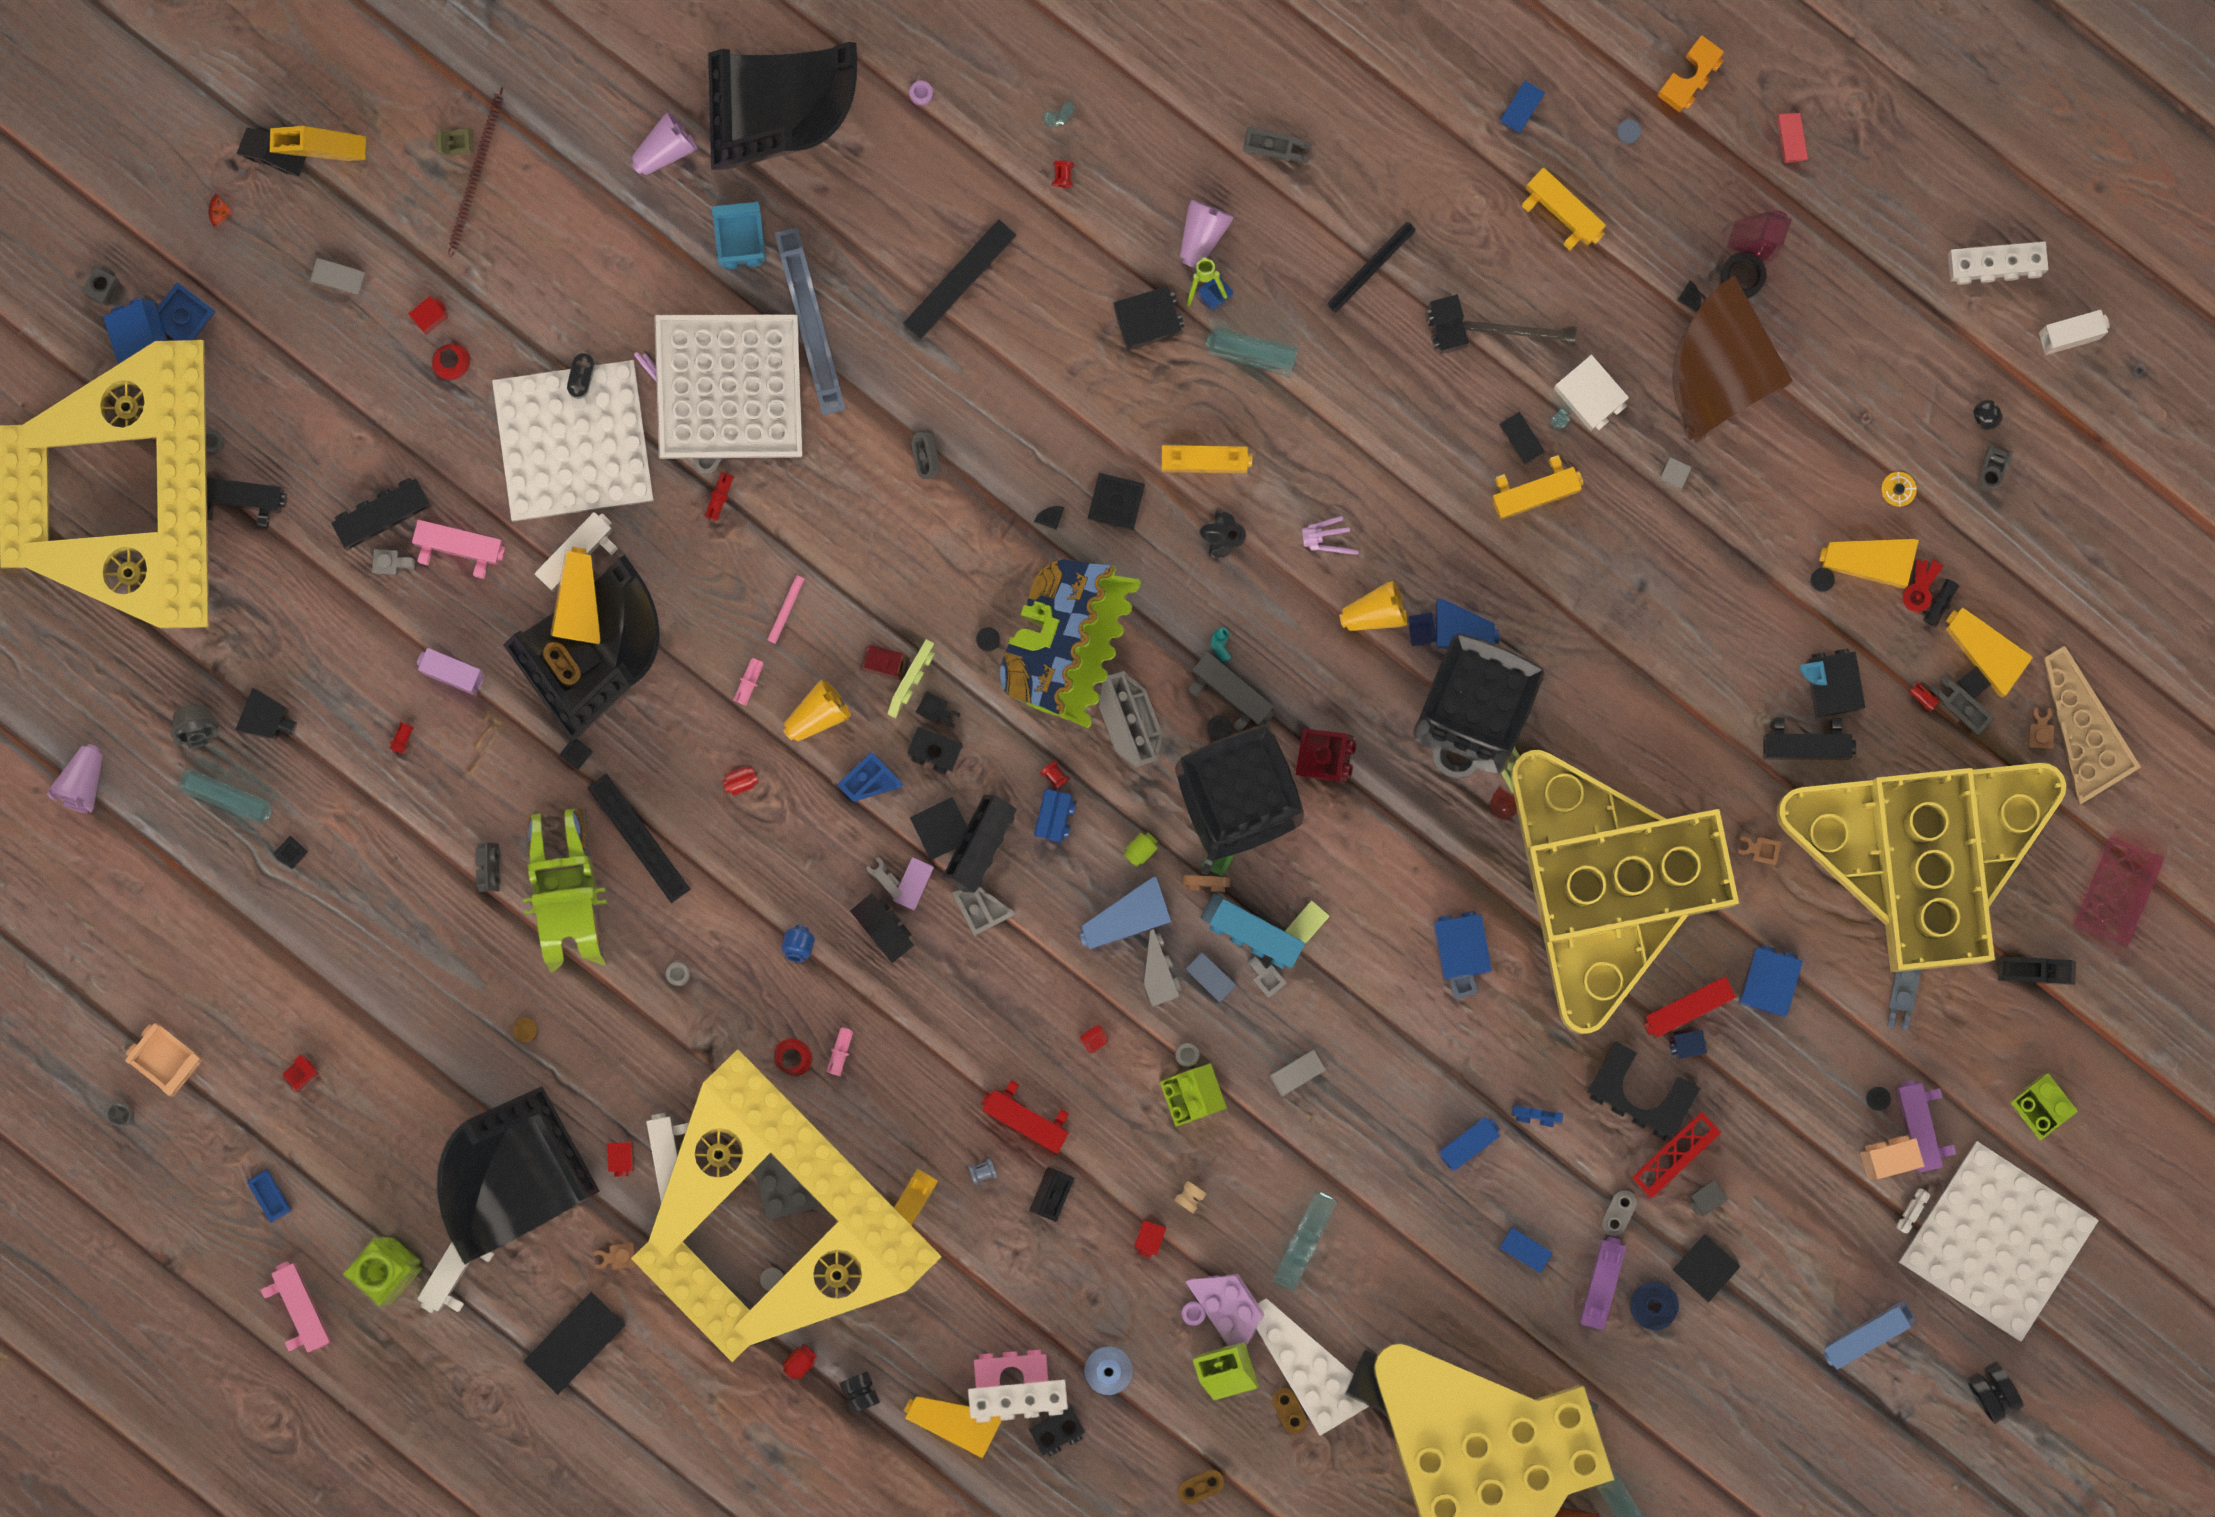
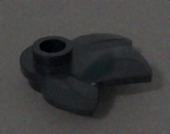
M1217 511L1215 522L1204 525L1199 531L1204 540L1212 543L1209 550V556L1212 558L1228 556L1233 547L1241 546L1246 540L1245 529L1241 525L1236 524L1233 515L1225 511ZM1233 531L1237 532V537L1235 539H1231L1230 534Z

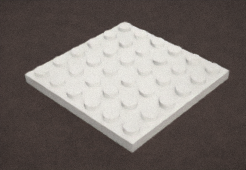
M655 315L659 459L802 457L797 315Z
M634 360L595 365L589 392L581 399H575L568 393L567 383L571 369L492 380L512 522L654 501ZM581 367L580 374L584 373L585 367ZM582 378L578 379L577 385H572L576 394L585 388L581 385Z
M1975 1141L1902 1255L1899 1263L2022 1342L2099 1220L1978 1141Z

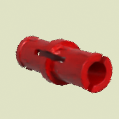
M720 471L715 489L710 493L711 499L704 517L714 521L719 520L724 502L728 501L727 494L735 478L734 476Z

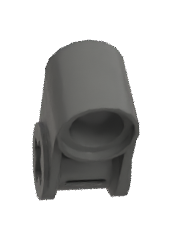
M1990 443L1977 482L1980 489L1990 492L2001 484L2005 471L2011 461L2013 451H2003L1995 448L1994 444ZM1985 475H1993L1995 484H1988L1985 481Z

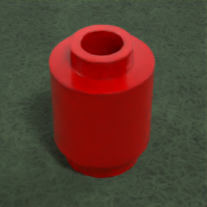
M744 766L724 774L726 779L722 780L726 793L731 792L733 796L754 788V785L759 784L752 766L748 768Z
M803 1344L800 1348L797 1347L782 1363L785 1366L782 1371L792 1380L796 1377L800 1380L815 1364L814 1360L818 1356Z

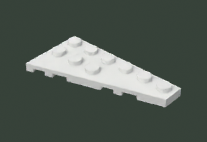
M1268 1299L1258 1303L1265 1315L1256 1329L1320 1436L1369 1407L1345 1394L1353 1375L1350 1370Z

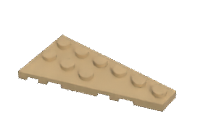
M2063 646L2043 660L2078 804L2081 805L2135 772L2141 766L2066 646Z

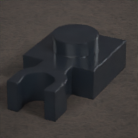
M928 691L916 710L917 714L936 724L941 718L952 728H954L955 724L949 722V716L956 715L960 717L961 715L954 710H946L948 702Z

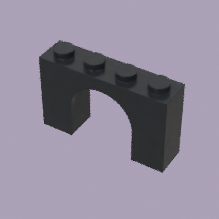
M1615 1041L1587 1090V1093L1591 1094L1589 1099L1600 1105L1603 1102L1612 1106V1112L1621 1117L1624 1114L1632 1117L1633 1124L1642 1129L1648 1126L1654 1130L1653 1135L1664 1141L1666 1138L1673 1139L1700 1088L1679 1076L1676 1078L1665 1100L1658 1107L1644 1110L1633 1106L1625 1097L1623 1080L1637 1052Z

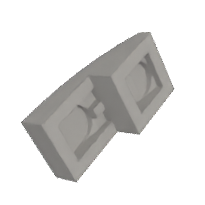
M316 258L309 281L358 295L365 272Z
M1312 1050L1270 1075V1078L1281 1096H1284L1326 1069L1316 1052Z

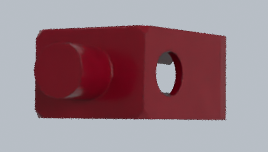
M868 645L865 647L860 670L902 681L906 674L909 658L900 652Z

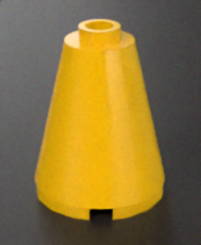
M1387 582L1342 608V614H1339L1343 628L1347 627L1349 631L1397 628L1408 625L1406 609L1403 610V599L1396 582Z
M822 679L784 722L785 728L783 731L791 741L795 739L799 742L848 720L851 717V713L846 704L842 706L841 696L828 681H823Z

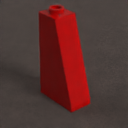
M1725 976L1645 1016L1646 1022L1643 1023V1026L1649 1036L1653 1034L1654 1038H1657L1737 997Z

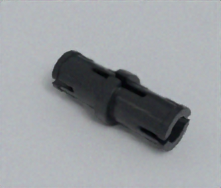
M1950 579L1945 580L1938 595L1933 597V603L1923 619L1924 622L1937 627L1944 612L1949 610L1950 602L1960 587L1956 582Z

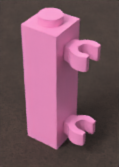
M422 520L417 521L412 540L415 546L421 547L418 557L420 564L429 566L432 550L476 560L477 563L473 575L481 579L485 577L487 564L498 566L499 560L503 561L506 547L503 546V541L500 539Z
M289 1261L276 1266L277 1271L271 1274L275 1283L261 1289L264 1299L280 1292L295 1324L299 1336L285 1342L288 1351L304 1345L307 1353L333 1342L297 1264L293 1263L290 1265Z

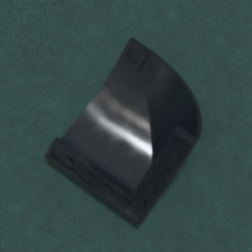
M846 42L835 45L833 48L819 51L779 55L730 54L729 49L709 52L711 170L733 169L815 147L831 137L843 123L853 102L857 81V43Z
M625 555L618 558L594 582L600 644L590 643L602 663L584 675H580L578 682L574 686L564 687L557 682L544 663L542 652L547 644L558 642L570 654L587 642L550 635L554 613L522 633L520 630L503 644L571 742L580 737L638 683L649 671L656 658L659 646V621L656 608L645 583ZM550 653L552 659H558L557 654ZM568 672L563 673V675H564V677H565L566 679H570V678H571V674H570V673H568Z
M543 1086L462 1123L448 1139L442 1151L437 1173V1196L442 1220L464 1265L519 1238L600 1192Z

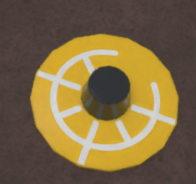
M1904 472L1891 473L1884 479L1881 487L1883 498L1887 503L1896 507L1906 506L1911 503L1917 491L1913 478Z

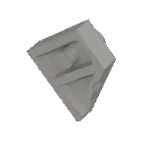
M981 887L975 893L962 892L961 890L952 893L974 936L1015 916L1014 911Z

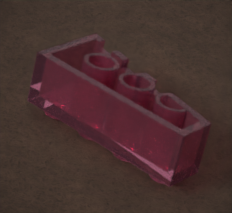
M1774 210L1773 212L1768 211L1736 220L1727 248L1739 252H1749L1755 254L1760 259L1772 262L1784 244L1792 219L1788 218L1786 213Z

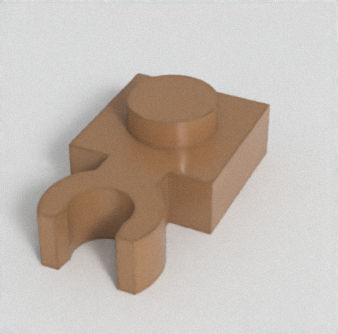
M2034 708L2032 716L2036 724H2029L2028 749L2052 750L2054 746V725H2047L2048 720L2052 716V710L2047 708L2046 716L2040 717L2038 708Z
M1740 837L1739 841L1747 843L1748 847L1746 850L1738 849L1737 854L1747 855L1752 853V861L1773 866L1777 865L1781 842L1757 837L1756 843H1753L1748 837Z
M634 1243L609 1246L610 1253L601 1250L593 1253L594 1256L602 1255L604 1258L602 1264L595 1265L597 1269L605 1268L609 1263H612L613 1270L637 1267L631 1260L636 1254Z

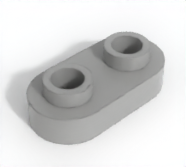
M1623 1190L1613 1196L1601 1223L1602 1229L1607 1235L1618 1236L1625 1231L1637 1205L1636 1197L1633 1193ZM1622 1198L1629 1200L1627 1207L1621 1206L1620 1201ZM1613 1219L1619 1223L1616 1229L1610 1226V1222Z

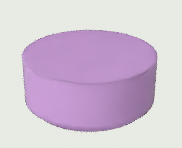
M916 81L911 85L909 95L913 103L926 105L933 98V89L926 81Z
M1189 1302L1182 1309V1318L1188 1325H1199L1205 1319L1206 1312L1198 1302Z

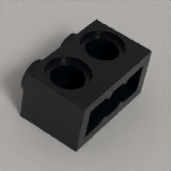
M1072 1406L1063 1410V1414L1054 1415L1029 1429L1041 1454H1048L1049 1457L1062 1451L1061 1445L1067 1442L1073 1445L1082 1440L1081 1434L1085 1433ZM1067 1420L1073 1421L1076 1425V1430L1072 1434H1066L1062 1430V1424ZM1044 1432H1051L1054 1435L1055 1441L1052 1445L1046 1446L1041 1442L1040 1438Z

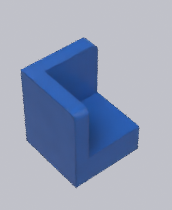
M1220 274V279L1228 299L1233 295V290L1223 281ZM1214 279L1203 285L1197 292V295L1213 312L1227 300L1222 297Z

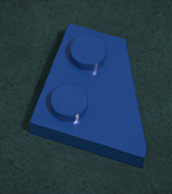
M873 752L865 757L837 784L853 802L903 786Z
M1512 1106L1511 1116H1516V1121L1530 1123L1531 1119L1539 1120V1125L1554 1127V1123H1562L1563 1113Z

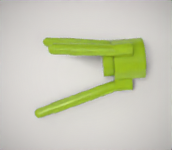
M1206 257L1197 262L1196 273L1193 275V283L1186 303L1188 307L1191 306L1199 281L1207 283L1214 279L1222 297L1227 299L1225 288L1220 279V273L1215 271L1214 262Z

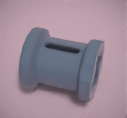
M991 1158L975 1166L968 1165L975 1186L980 1181L988 1178H997Z

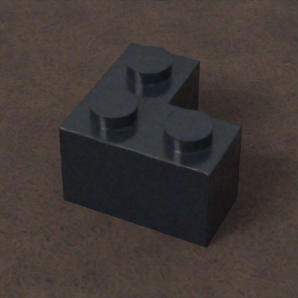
M257 126L256 129L246 128L236 153L254 163L268 165L284 174L297 177L300 176L307 156L270 152V130Z
M1458 294L1430 301L1428 309H1426L1425 319L1428 327L1432 326L1434 335L1431 336L1434 349H1439L1440 354L1466 348L1469 345Z
M871 893L852 908L850 912L890 962L893 963L914 946L909 939L912 934L904 924L901 926L897 924L901 920L893 910L887 912L891 908L881 897L877 900L873 893Z

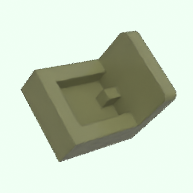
M473 129L436 131L437 138L435 144L438 154L452 157L474 153Z

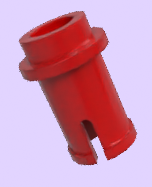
M1919 682L1909 692L1910 695L1925 707V711L1929 710L1931 712L1940 703L1937 699L1938 696L1934 697Z
M400 722L393 741L389 742L391 744L389 749L403 754L404 750L407 751L406 745L414 727Z

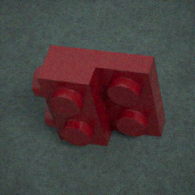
M1303 728L1295 775L1346 783L1347 778H1350L1353 772V766L1349 762L1351 754H1355L1356 741L1353 740L1354 736L1347 733Z

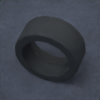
M1738 252L1730 256L1724 263L1720 273L1721 284L1730 279L1729 273L1734 264L1748 262L1757 271L1756 283L1748 289H1742L1746 297L1750 298L1756 295L1764 286L1767 278L1766 267L1763 261L1755 254Z

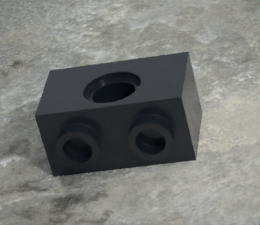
M918 727L907 754L911 756L912 762L923 766L925 762L934 765L933 770L946 775L947 771L953 772L963 744ZM931 746H938L941 749V754L937 758H931L927 754L928 749Z

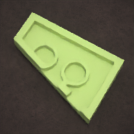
M926 639L892 698L888 715L896 718L903 704H907L913 694L911 689L914 684H919L924 675V672H922L924 665L929 666L935 655L932 652L933 642Z

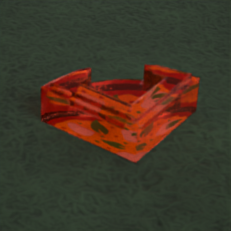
M217 194L212 197L209 205V219L216 228L233 213Z

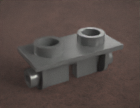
M480 843L478 848H475L476 865H484V870H476V887H478V892H499V885L501 883V875L499 873L501 852L499 844Z

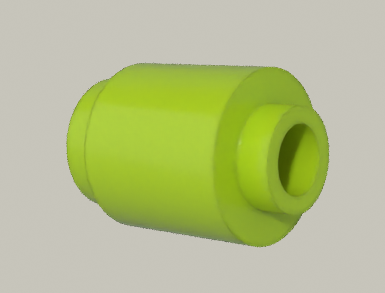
M1140 832L1125 848L1126 851L1123 853V856L1137 868L1139 864L1143 865L1158 849L1155 845L1158 841L1149 832L1145 835Z

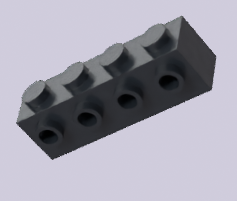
M407 478L398 484L399 487L392 491L387 489L377 495L378 498L372 502H369V500L361 502L356 506L357 509L349 514L345 511L335 517L336 521L331 524L343 547L348 551L432 507L416 478L413 480Z
M983 795L942 879L962 892L975 893L982 885V878L986 870L992 865L993 856L997 848L1002 845L1004 841L1003 836L1007 828L1012 825L1017 809L996 795Z

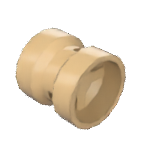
M1187 1180L1183 1186V1192L1178 1194L1174 1201L1194 1214L1197 1209V1203L1203 1200L1207 1194Z

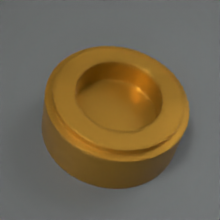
M522 1018L514 1024L513 1033L519 1041L530 1042L537 1036L538 1027L533 1020Z

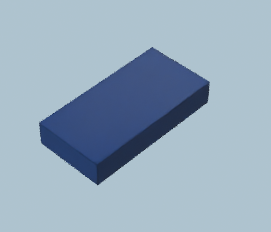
M1524 81L1500 122L1520 134L1545 92Z
M268 1169L246 1181L270 1223L292 1211Z
M1512 1227L1499 1247L1539 1273L1542 1272L1553 1252Z

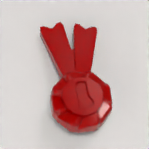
M1917 559L1915 561V583L1908 586L1902 596V602L1907 610L1920 613L1929 608L1932 595L1928 588L1944 567L1943 564H1938L1936 560L1932 561L1927 572V560L1920 561Z

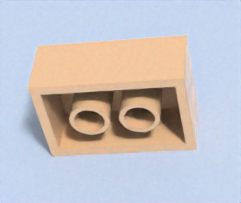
M1909 1135L1889 1139L1888 1145H1886V1142L1865 1146L1866 1151L1860 1152L1868 1180L1881 1179L1924 1167L1917 1139H1910Z

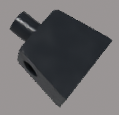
M252 688L235 730L243 734L277 740L280 731L293 735L297 722L286 718L288 708L257 689Z

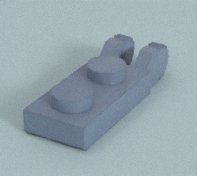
M1921 970L1895 972L1887 1027L1893 1028L1896 1022V1010L1905 1011L1901 1025L1902 1030L1908 1031Z

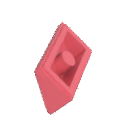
M1801 113L1778 114L1777 122L1784 164L1808 160Z

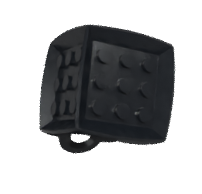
M1456 634L1450 641L1449 648L1436 673L1420 718L1414 727V738L1422 745L1433 750L1435 765L1447 776L1465 778L1472 775L1477 769L1497 774L1503 772L1508 766L1510 755L1527 721L1539 687L1544 679L1543 668L1497 645L1463 634ZM1446 751L1460 754L1468 760L1463 765H1453L1447 760Z
M1268 725L1248 729L1212 742L1183 756L1175 766V773L1189 816L1208 854L1201 871L1205 875L1209 874L1216 859L1238 854L1272 841L1298 828L1304 820L1302 803L1291 770L1277 739Z

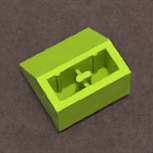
M1211 1063L1160 1081L1175 1127L1227 1109Z
M2049 1073L2040 1076L2010 1102L2039 1141L2078 1112Z
M1245 1341L1201 1353L1192 1359L1199 1382L1213 1400L1259 1388Z

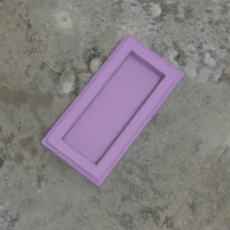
M912 857L898 887L902 894L896 899L893 898V901L915 911L934 867Z

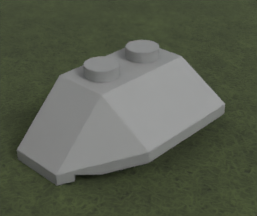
M1125 671L1109 675L1107 680L1102 683L1099 708L1115 751L1136 767L1157 761L1163 734L1147 691L1135 680L1128 677Z

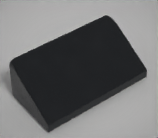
M1047 1167L1030 1207V1212L1057 1222L1075 1178Z

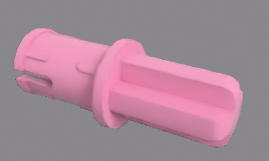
M755 658L750 660L743 678L739 679L741 683L733 701L745 706L748 705L747 703L754 687L758 686L756 682L764 665L762 661Z
M840 1028L835 1047L831 1048L832 1055L826 1072L841 1076L846 1056H849L847 1051L853 1035L851 1029Z

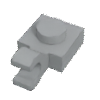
M374 549L373 574L397 575L398 568L415 569V559L409 557L399 558L398 550Z
M876 858L879 867L873 870L870 866H867V871L883 885L894 899L898 898L902 894L897 887L899 881L891 872L886 875V864L882 859Z
M1256 956L1247 962L1258 974L1253 981L1267 998L1271 997L1287 983L1272 964L1265 968Z

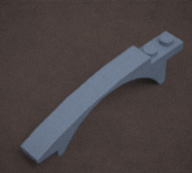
M798 227L777 232L775 237L822 415L846 410Z

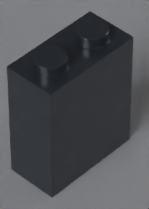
M1168 286L1113 302V308L1127 351L1182 334L1181 328L1185 327L1181 313L1176 314L1174 305H1178L1174 291L1170 292Z
M1849 649L1834 651L1835 655L1826 656L1825 652L1812 654V659L1806 661V664L1823 661L1827 685H1816L1809 682L1815 718L1860 711L1866 708L1856 652L1849 653Z

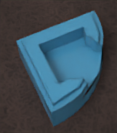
M1823 661L1799 665L1800 672L1806 680L1816 685H1827Z

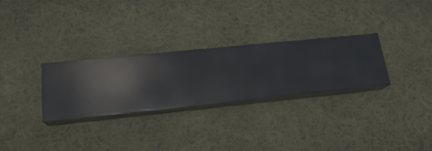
M998 219L904 321L903 325L921 340L1012 242L1016 234Z
M605 774L587 787L671 904L691 890L608 774Z

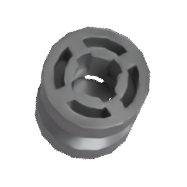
M114 1103L107 1110V1119L114 1126L125 1127L134 1120V1110L128 1104Z

